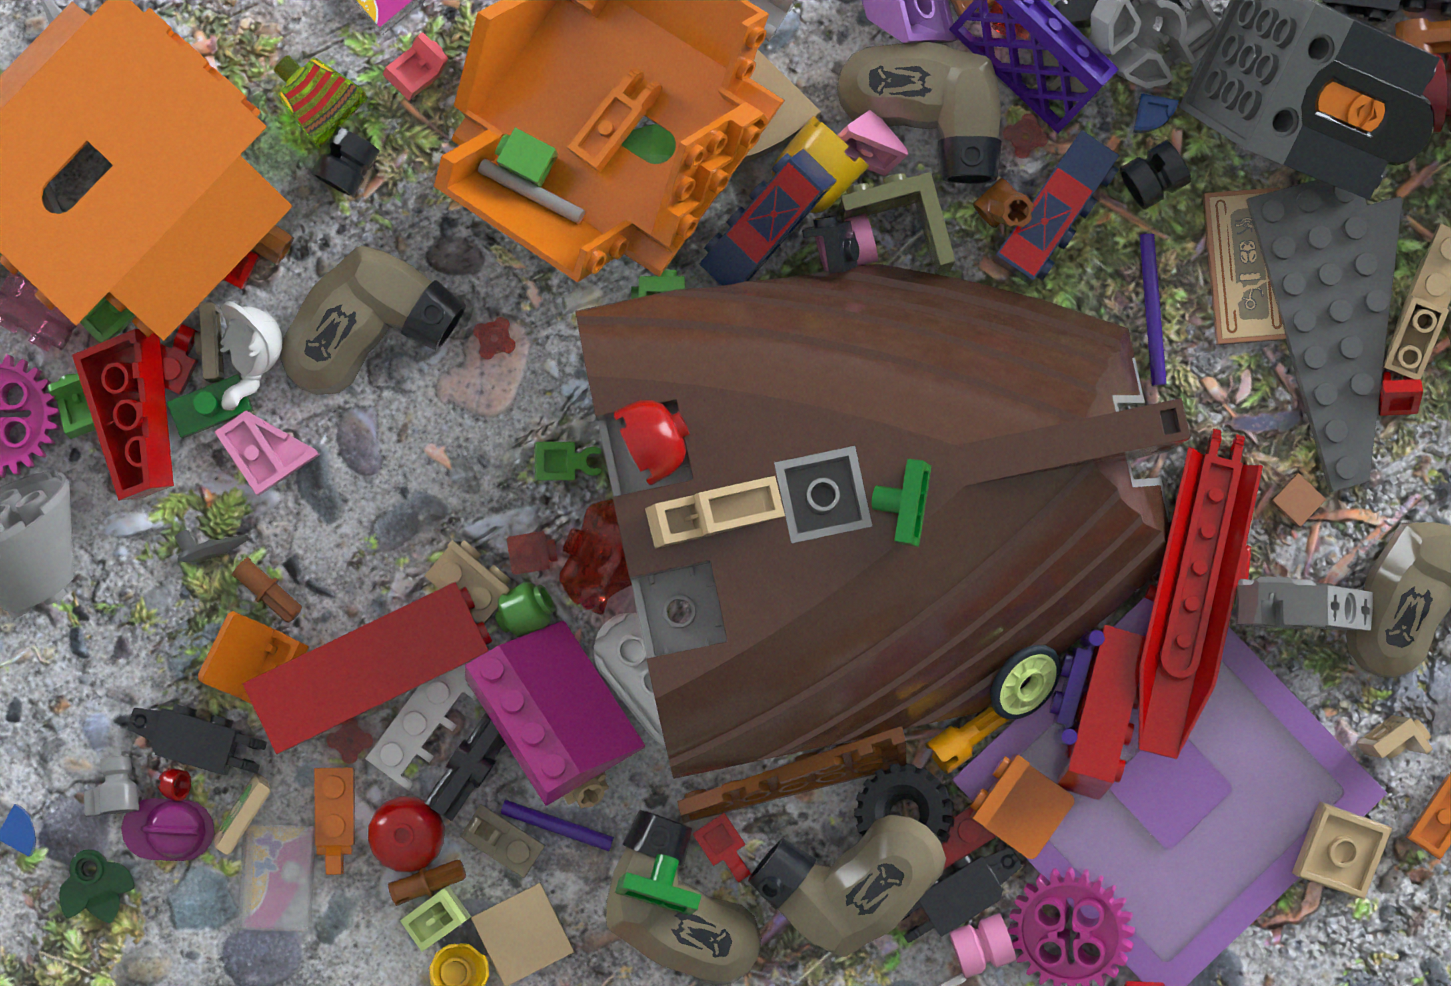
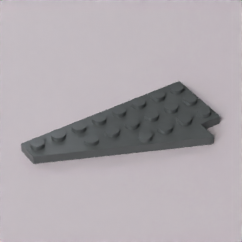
M1317 179L1248 198L1246 202L1285 331V341L1328 490L1333 492L1369 482L1402 209L1401 196L1367 205L1365 198Z

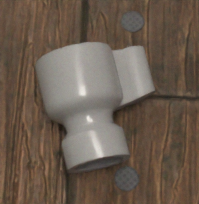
M114 756L100 759L101 773L105 776L106 780L102 785L83 793L85 816L91 817L139 811L137 785L129 779V773L132 771L131 756Z

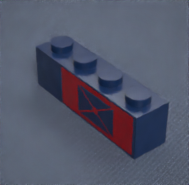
M1081 130L1032 201L1034 204L1031 211L1032 220L1024 227L1018 225L1014 227L996 253L993 261L1028 285H1031L1036 277L1043 281L1055 264L1049 257L1057 246L1064 250L1077 232L1071 228V225L1078 215L1086 219L1098 200L1092 196L1100 184L1107 188L1119 171V168L1113 164L1120 155Z
M804 149L792 157L786 153L771 169L775 176L769 183L763 180L750 193L749 197L753 200L746 209L741 206L726 221L730 226L724 235L720 232L717 233L704 247L708 254L701 260L699 265L721 286L750 281L837 182Z

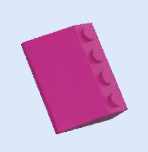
M564 620L498 645L465 664V680L545 806L645 748L644 742Z

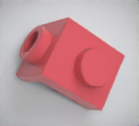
M420 33L415 38L412 47L386 66L382 75L410 101L440 77L448 57L437 42L430 40L424 33Z

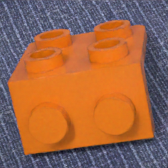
M232 611L228 613L198 673V680L252 704L243 683L305 654L309 646L279 630Z
M1013 754L1010 759L1004 756L992 773L996 779L988 791L982 788L971 802L969 807L974 811L969 817L1026 858L1034 859L1072 808L1075 800L1069 792L1032 767L1030 762L1020 755Z

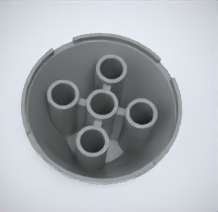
M48 471L29 475L0 487V607L8 611L11 618H17L31 610L32 606L43 601L46 605L59 601L66 595L64 587L74 578L70 486L66 476L61 472L57 474L59 478H52Z

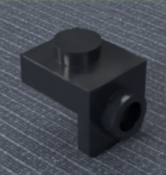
M836 216L813 219L814 226L802 230L803 238L824 237L829 274L845 272L858 266L859 244L856 238H853L851 220L837 222Z

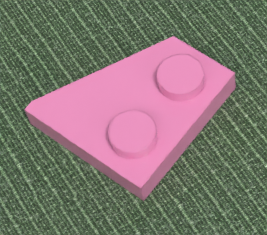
M244 411L215 431V434L257 496H260L320 455L316 449L248 411Z

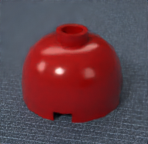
M640 400L614 411L615 420L624 418L626 425L620 429V432L640 472L649 469L652 474L646 479L649 485L667 478L679 468L684 461L686 453L683 437L690 434L679 412L672 415L663 404L653 400Z
M399 796L384 802L374 812L368 825V843L372 854L383 866L396 872L412 873L427 867L439 856L444 844L445 825L441 815L425 804L426 800L416 796Z

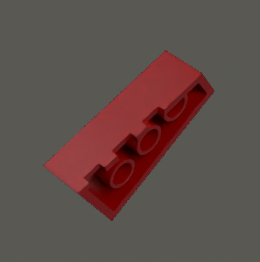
M133 329L72 354L118 501L144 498L174 486L160 337L154 332L147 337L140 329Z
M1104 625L1101 629L1105 637L1103 644L1094 647L1084 685L1088 686V690L1082 693L1074 717L1075 721L1079 722L1078 728L1073 729L1077 733V740L1074 744L1067 745L1064 756L1070 758L1069 765L1062 774H1058L1056 784L1066 791L1097 800L1103 797L1114 782L1119 783L1124 772L1126 761L1120 759L1123 745L1129 746L1134 732L1135 724L1130 723L1129 719L1132 709L1137 710L1139 708V666L1146 636Z

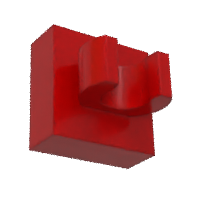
M1385 372L1379 395V416L1418 414L1424 392L1421 379H1413L1404 375L1403 380H1391L1390 372Z

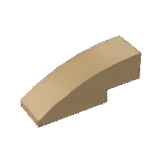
M775 476L708 490L692 496L656 503L645 508L655 549L785 516Z

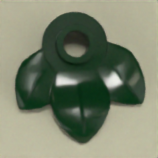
M92 849L80 851L70 862V877L60 887V906L63 914L68 919L87 908L98 919L111 923L114 921L120 908L119 893H125L135 888L133 877L124 865L108 862L99 851ZM87 861L93 862L96 866V872L93 876H88L83 870L84 864Z

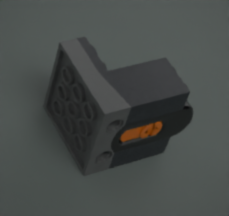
M1230 0L1179 108L1248 151L1370 200L1374 190L1378 188L1382 181L1383 172L1387 164L1397 166L1410 162L1422 152L1431 138L1435 126L1434 109L1430 100L1423 95L1427 84L1433 79L1440 58L1396 35L1316 0Z

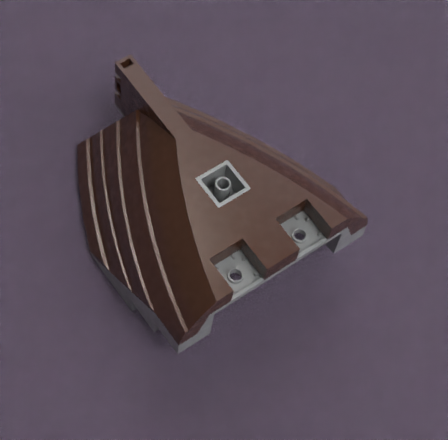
M883 264L859 266L845 272L829 274V271L810 275L746 281L732 285L672 290L575 311L593 406L599 425L612 487L621 540L644 640L649 674L673 779L870 737L900 726L906 729L978 713L991 704L990 692L994 678L1003 664L1012 655L1028 646L1045 645L1052 648L1059 656L1078 641L1083 634L1092 630L1111 615L1162 566L1171 526L1162 478L1134 479L1130 460L1169 452L1191 437L1182 398L1122 411L1118 410V408L1145 403L1130 333L1126 327L1039 298L960 278ZM640 400H653L661 403L672 415L679 412L690 433L683 437L686 453L682 464L670 476L653 485H649L646 481L652 475L649 469L640 472L621 435L620 429L626 425L624 418L615 420L614 411ZM907 458L923 460L931 465L919 547L902 545L894 541L898 513L872 509V495L876 485L903 489ZM775 476L785 513L784 517L655 549L645 508L656 503L692 496L708 490ZM675 600H683L690 605L691 616L684 623H674L667 615L669 605Z

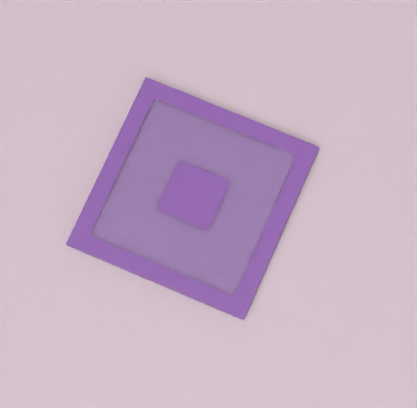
M1146 598L1141 599L1113 627L1146 636L1154 602ZM1228 627L1216 686L1178 758L1172 759L1138 750L1139 708L1137 710L1132 709L1129 722L1135 724L1129 746L1123 745L1120 759L1125 760L1126 763L1121 781L1119 783L1114 782L1100 800L1069 792L1074 797V805L1038 856L1034 859L1026 858L1048 881H1050V874L1054 868L1059 871L1061 877H1065L1068 868L1073 867L1075 877L1080 878L1083 871L1088 869L1089 881L1094 882L1102 875L1104 876L1102 888L1107 889L1112 885L1116 886L1112 896L1114 900L1126 898V903L1122 907L1121 912L1128 911L1133 913L1131 920L1124 925L1135 927L1134 935L1125 938L1134 943L1131 952H1123L1128 957L1125 965L1141 982H1163L1165 986H1187L1300 878L1294 875L1292 871L1320 801L1364 816L1387 794L1230 627ZM1060 676L1055 688L1056 691H1062L1065 680L1064 676ZM1083 685L1081 696L1083 692H1087L1088 686ZM1054 692L1037 711L1024 718L1015 719L951 779L971 801H973L982 788L988 791L996 779L992 773L1004 756L1010 759L1013 754L1023 757L1030 762L1032 767L1056 783L1058 774L1063 773L1069 765L1070 758L1064 756L1067 744H1057L1053 739L1054 732L1062 727L1060 724L1053 723L1055 714L1049 713ZM1075 718L1073 725L1069 729L1078 728L1079 722L1075 721ZM1071 897L1067 898L1068 904L1074 909V900ZM1090 905L1080 907L1081 912L1087 918L1094 919L1099 917V912L1095 907Z

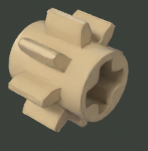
M605 772L564 795L563 797L567 804L570 805L577 801L581 809L598 804L604 797V791L609 789L605 781L607 776Z

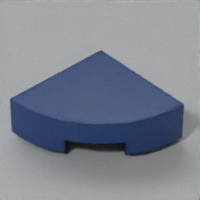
M1141 93L1133 132L1146 133L1163 126L1174 114L1179 100Z
M14 804L0 829V841L30 857L36 846L35 829L29 813L20 805Z

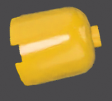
M812 116L773 164L774 166L786 153L792 157L804 149L837 180L809 212L815 214L824 212L831 207L846 189L869 167L861 157L853 161L844 153L849 146L823 122L820 123L815 116Z

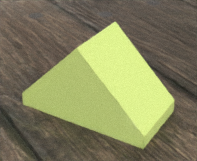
M447 886L401 919L400 922L421 952H423L471 916L451 887Z

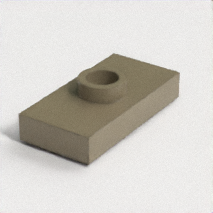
M202 302L199 304L201 332H195V349L197 355H202L203 379L209 383H216L224 380L223 352L220 351L223 348L220 344L222 340L221 311L213 302Z

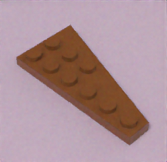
M902 726L855 742L840 744L831 750L819 754L817 752H809L795 757V762L742 780L727 782L721 787L709 791L700 789L688 792L684 795L685 799L677 801L683 824L875 775L874 772L881 768L887 770L890 768L889 765L898 763L900 766H906V739Z

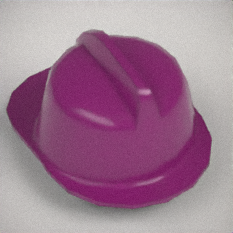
M163 798L141 800L138 802L139 811L126 813L121 826L123 841L127 848L136 856L149 860H193L207 850L212 843L214 835L213 819L207 809L197 802L185 799L182 801Z

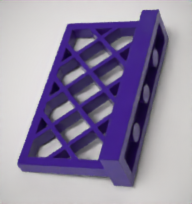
M973 0L949 28V31L972 53L989 58L995 74L1057 134L1119 70L1047 0H995L1002 6L1003 14L989 13L987 0ZM967 20L981 21L983 37H975L963 26ZM990 22L1005 23L1007 39L992 38ZM1014 24H1021L1030 33L1031 40L1016 39ZM994 47L1008 48L1010 63H1002L995 56ZM1018 48L1032 49L1035 65L1020 64ZM1042 50H1048L1058 60L1059 67L1044 66ZM1021 73L1036 74L1038 89H1029L1022 82ZM1045 75L1060 76L1062 91L1047 90ZM1070 77H1076L1089 90L1086 93L1071 92ZM1049 99L1064 101L1065 116L1062 119L1050 109Z

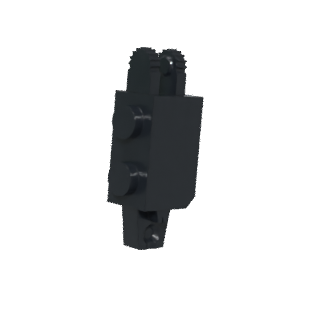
M177 703L174 704L173 710L162 708L161 711L134 708L131 713L127 730L152 741L150 746L157 756L220 775H228L231 766L253 773H258L260 765L255 761L234 757L238 743L247 745V747L255 750H265L267 741L241 734L242 730L232 728L234 720L211 714L210 721L195 716L197 709Z
M1007 847L988 856L978 855L975 858L972 857L971 853H968L952 863L951 867L954 871L942 878L939 877L902 919H906L911 913L921 907L928 917L926 921L907 930V933L903 935L907 943L919 938L933 928L942 937L1000 901L1003 891L1001 885L1022 867L1014 851Z

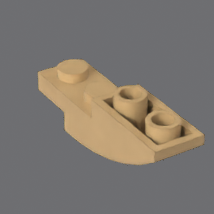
M1440 223L1437 225L1424 259L1421 258L1383 365L1384 368L1413 379H1421L1449 312L1447 308L1451 301V227Z

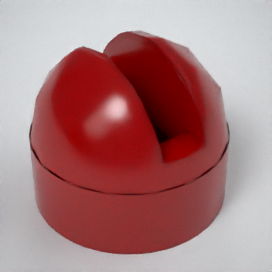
M168 769L159 775L161 782L158 785V790L161 795L175 801H182L187 797L191 789V776L187 771Z

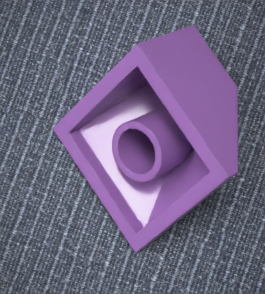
M861 0L867 19L903 43H936L958 40L949 31L954 22L948 0Z

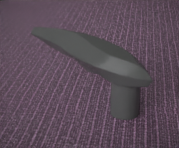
M189 530L181 531L175 536L182 550V553L178 555V561L199 562L215 558L237 548L248 541L249 537L248 535H239L220 540H208L196 545Z

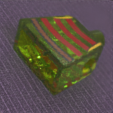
M287 55L280 60L273 70L286 83L277 94L318 150L332 136L336 127H341L368 99V96L361 87L316 57H313L302 68L290 55Z

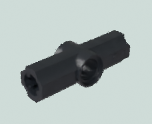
M487 713L484 714L467 740L464 739L446 765V772L425 801V804L450 821L454 820L475 788L478 789L497 761L495 759L506 744Z

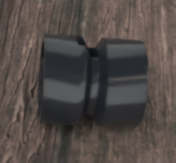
M337 126L326 144L330 150L329 153L320 155L310 173L332 188L350 197H355L364 181L361 174L362 171L370 170L380 150L360 136Z
M1168 140L1148 150L1146 159L1137 157L1120 167V174L1125 186L1143 210L1163 200L1165 191L1174 193L1191 182V175L1184 160Z

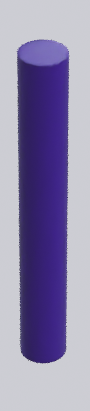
M506 799L500 814L608 852L614 840V837Z

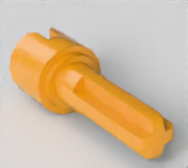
M990 706L960 728L947 727L925 743V747L933 750L932 759L945 774H949L973 757V746L1010 719L999 716L993 707Z

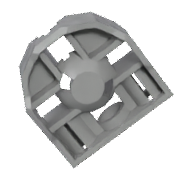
M1098 0L1091 13L1089 41L1105 56L1106 54L1113 55L1108 59L1119 69L1116 74L1139 86L1149 88L1166 85L1174 79L1169 68L1172 64L1177 66L1183 61L1192 65L1200 59L1215 33L1219 20L1208 0H1179L1188 10L1186 13L1170 0H1134L1132 2L1130 0ZM1156 17H1163L1160 31L1153 28ZM1160 42L1164 45L1168 43L1171 50L1161 57L1156 52L1159 50L1157 44Z
M1259 577L1255 581L1240 579L1238 581L1236 590V625L1281 629H1306L1307 626L1326 630L1371 631L1373 592L1337 587L1332 583H1314L1312 580L1291 579L1290 577Z

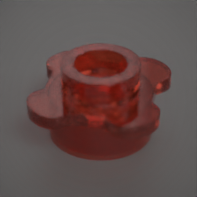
M1024 114L1020 121L1015 125H1007L1003 131L1004 139L1012 143L1015 148V155L1021 159L1027 158L1032 150L1037 147H1044L1048 142L1047 133L1042 132L1041 127L1036 122V117L1032 114ZM1023 133L1029 134L1027 140L1022 138Z
M498 317L495 321L475 325L473 334L479 339L481 346L479 354L482 358L489 360L495 354L501 352L510 354L514 351L516 343L510 338L508 331L510 323L506 318ZM492 335L498 336L496 342L491 341Z
M355 718L342 723V727L336 733H330L327 737V745L330 748H335L342 755V761L347 764L355 763L358 759V754L365 748H370L373 744L372 735L365 733L358 727V721ZM348 737L353 738L352 744L346 742Z

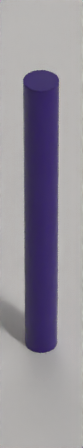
M1142 234L1139 235L1151 386H1165L1167 381L1155 235Z

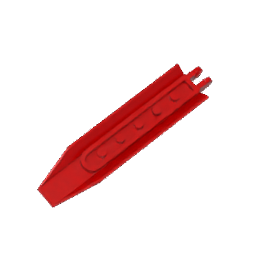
M1214 428L1211 431L1205 455L1192 447L1187 449L1139 666L1138 750L1172 759L1178 758L1217 683L1263 469L1262 465H1243L1240 462L1245 436L1235 435L1230 445L1229 459L1218 457L1222 430Z

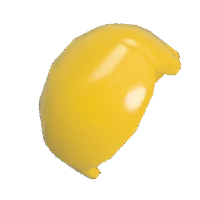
M466 943L446 945L436 952L428 968L431 986H485L489 979L486 956Z

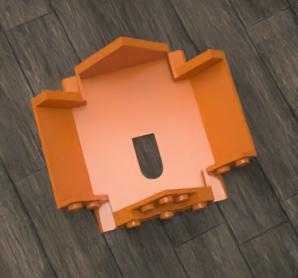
M106 0L90 16L72 1L0 75V253L2 254L0 256V263L13 275L20 271L38 289L34 294L38 300L51 311L57 307L76 326L105 297L120 312L128 308L135 315L131 322L147 337L154 332L165 341L293 207L241 156L247 147L267 128L257 117L261 111L249 102L247 97L214 67H211L209 62L176 32L174 33L172 28L150 7L143 12L131 0ZM89 142L113 166L67 212L60 214L49 212L43 205L42 196L44 189Z
M500 0L477 13L454 102V107L465 116L451 140L459 146L441 156L434 187L576 282L581 281L592 273H598L604 265L613 259H620L623 255H626L660 277L685 240L693 234L698 222L717 195L725 189L730 177L749 150L757 144L762 132L785 101L750 79L756 68L754 59L757 49L766 37L767 32L764 28L769 14L748 0ZM638 67L645 75L636 91L628 97L635 101L646 85L653 80L662 84L663 88L654 104L646 109L644 116L674 136L676 149L672 157L666 162L652 164L621 145L599 173L574 155L567 147L612 88H616L630 70ZM516 127L556 149L558 157L541 188L584 209L585 214L579 224L478 173V168L484 159L498 165L497 159L499 156L495 154V151L504 134L511 135Z

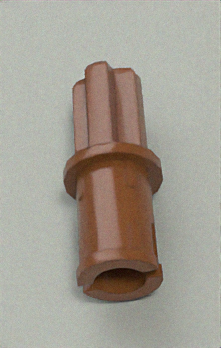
M249 557L245 558L233 571L232 576L237 578L257 596L255 601L258 603L264 602L285 622L293 621L301 612L302 606L277 584L279 580L277 578L271 579Z
M458 859L430 870L421 868L418 873L389 882V893L396 906L425 895L432 897L435 890L463 881L466 878V871L463 863Z

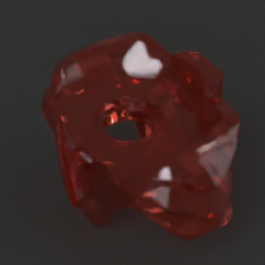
M609 499L593 503L586 509L581 530L573 527L567 536L563 552L570 556L560 571L559 580L567 595L576 605L580 604L585 610H591L596 614L603 615L611 596L632 586L629 578L614 501Z

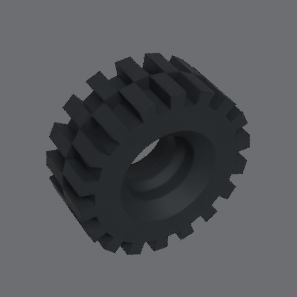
M897 763L889 765L890 768L887 770L882 768L874 772L876 776L873 779L867 778L863 783L865 788L862 793L858 792L856 797L858 806L854 808V817L857 818L858 822L856 827L862 837L875 820L890 815L891 809L896 802L908 799L914 801L919 807L920 817L918 822L926 825L940 840L941 845L943 842L947 843L951 836L949 835L950 828L954 827V805L946 787L930 771L923 767L922 769L918 768L914 764L906 763V766H900Z

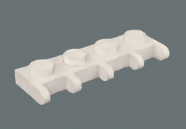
M465 664L419 686L365 758L408 791L413 786V783L407 777L402 776V774L417 754L429 763L434 756L424 749L423 746L441 723L452 732L457 725L446 717L450 709L463 692L475 701L477 699L465 680Z

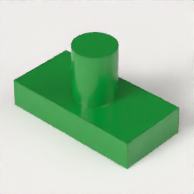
M239 374L167 402L182 439L232 420L244 411H254L248 396L243 397L239 401L235 410H225L221 405L224 392L242 380Z
M907 458L903 489L876 485L872 495L873 510L899 514L894 541L902 545L919 547L931 472V465L923 460Z
M661 854L656 855L650 879L626 872L619 878L615 891L616 894L688 916L698 910L701 899L700 894L673 886L679 860Z

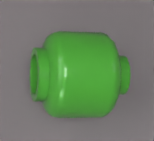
M526 581L512 588L507 595L503 593L499 597V611L495 613L498 625L505 633L510 631L516 637H522L547 627L552 620V612L555 611V606L544 586L540 584L536 586L534 583Z

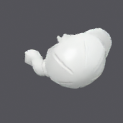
M227 301L221 306L227 328L220 341V344L224 345L220 351L226 352L230 349L231 362L241 374L242 380L224 392L221 405L225 410H235L243 397L257 392L260 387L262 374L276 364L282 351L283 340L279 325L270 314L257 308L241 307L234 302Z

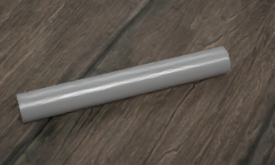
M484 159L478 168V173L577 224L584 217V209L487 159Z

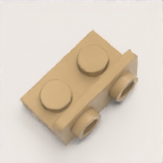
M451 540L447 545L448 548L424 576L439 589L453 582H456L459 589L466 586L475 604V608L469 611L476 621H483L485 625L498 609L499 597L503 593L507 595L511 591L506 585L511 579L494 564L489 570L477 561L482 554L465 540L460 545Z
M1395 715L1390 716L1356 741L1364 755L1378 758L1386 756L1388 759H1391L1406 748L1409 751L1428 754L1433 750L1427 741L1431 738V735L1418 719L1413 721L1411 718Z

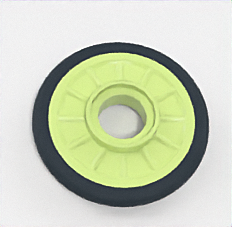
M1032 645L1012 655L998 671L991 687L990 699L994 711L1005 719H1020L1034 713L1043 706L1059 682L1061 663L1057 653L1045 645ZM1031 676L1030 681L1020 689L1022 683Z

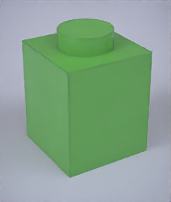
M516 127L511 135H503L495 151V154L499 156L497 163L500 167L539 187H542L558 157L555 148Z

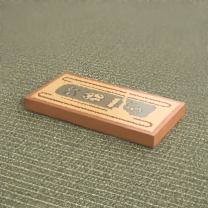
M1280 187L1204 193L1202 195L1216 345L1286 339L1246 202L1248 198L1280 190Z

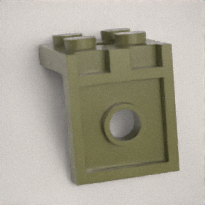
M931 172L906 178L905 173H900L884 178V184L869 188L868 183H863L846 189L847 194L841 196L838 208L842 221L845 218L864 213L869 216L915 203L935 274L940 275L951 271L955 263V257Z

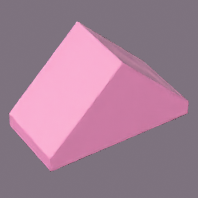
M871 110L848 124L837 135L849 146L844 153L853 161L861 157L869 165L868 170L886 176L908 156V150L883 119Z

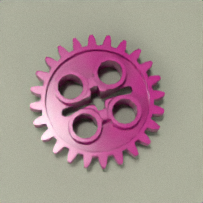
M6 354L2 364H0V410L6 413L30 410L31 415L23 418H0V478H5L7 467L10 468L13 474L21 475L20 463H24L33 469L35 467L32 459L34 454L43 458L47 456L41 448L43 443L55 444V441L48 436L49 430H60L59 425L51 422V417L60 415L59 409L50 407V403L56 401L54 399L55 396L45 393L51 381L44 379L37 382L42 372L40 369L35 367L26 373L29 362L21 359L14 367V357ZM15 386H21L24 392L23 399L16 405H10L7 398L9 391ZM23 424L26 429V436L21 442L14 444L10 439V431L15 425Z
M1073 867L1068 868L1065 877H1061L1059 871L1054 868L1050 874V881L1044 875L1039 874L1036 878L1037 887L1027 883L1023 889L1026 896L1018 895L1014 901L1020 909L1011 910L1009 917L1016 921V923L1010 924L1007 931L1012 935H1018V937L1012 940L1014 949H1022L1017 957V963L1029 961L1030 966L1026 974L1031 975L1039 971L1041 973L1040 985L1050 978L1054 980L1053 986H1061L1062 982L1067 983V986H1077V983H1081L1082 986H1092L1093 979L1099 986H1104L1106 982L1105 973L1115 978L1119 972L1116 964L1125 966L1128 957L1123 952H1131L1134 943L1125 938L1134 935L1135 927L1124 924L1131 920L1133 913L1128 911L1121 912L1122 907L1126 903V898L1114 900L1112 896L1116 889L1115 885L1107 889L1101 887L1104 876L1100 875L1092 882L1089 881L1088 869H1085L1081 877L1078 878L1075 877ZM1069 897L1074 900L1072 929L1077 932L1073 941L1074 963L1069 961L1070 930L1065 928L1070 918L1067 901ZM1045 904L1056 906L1061 916L1056 918L1047 916L1042 906ZM1084 905L1095 907L1099 912V917L1094 919L1087 918L1081 912L1080 907ZM1045 942H1054L1061 948L1062 953L1058 955L1050 954L1045 950L1043 944ZM1092 943L1096 945L1100 950V954L1098 956L1086 954L1082 949V944Z

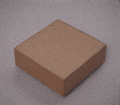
M1297 473L1270 502L1299 528L1325 502L1326 498Z

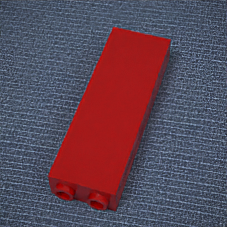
M453 582L243 683L275 753L278 755L488 652L489 650L486 645L491 643L492 639L483 621L476 624L469 611L475 608V604L466 586L459 589L456 582Z

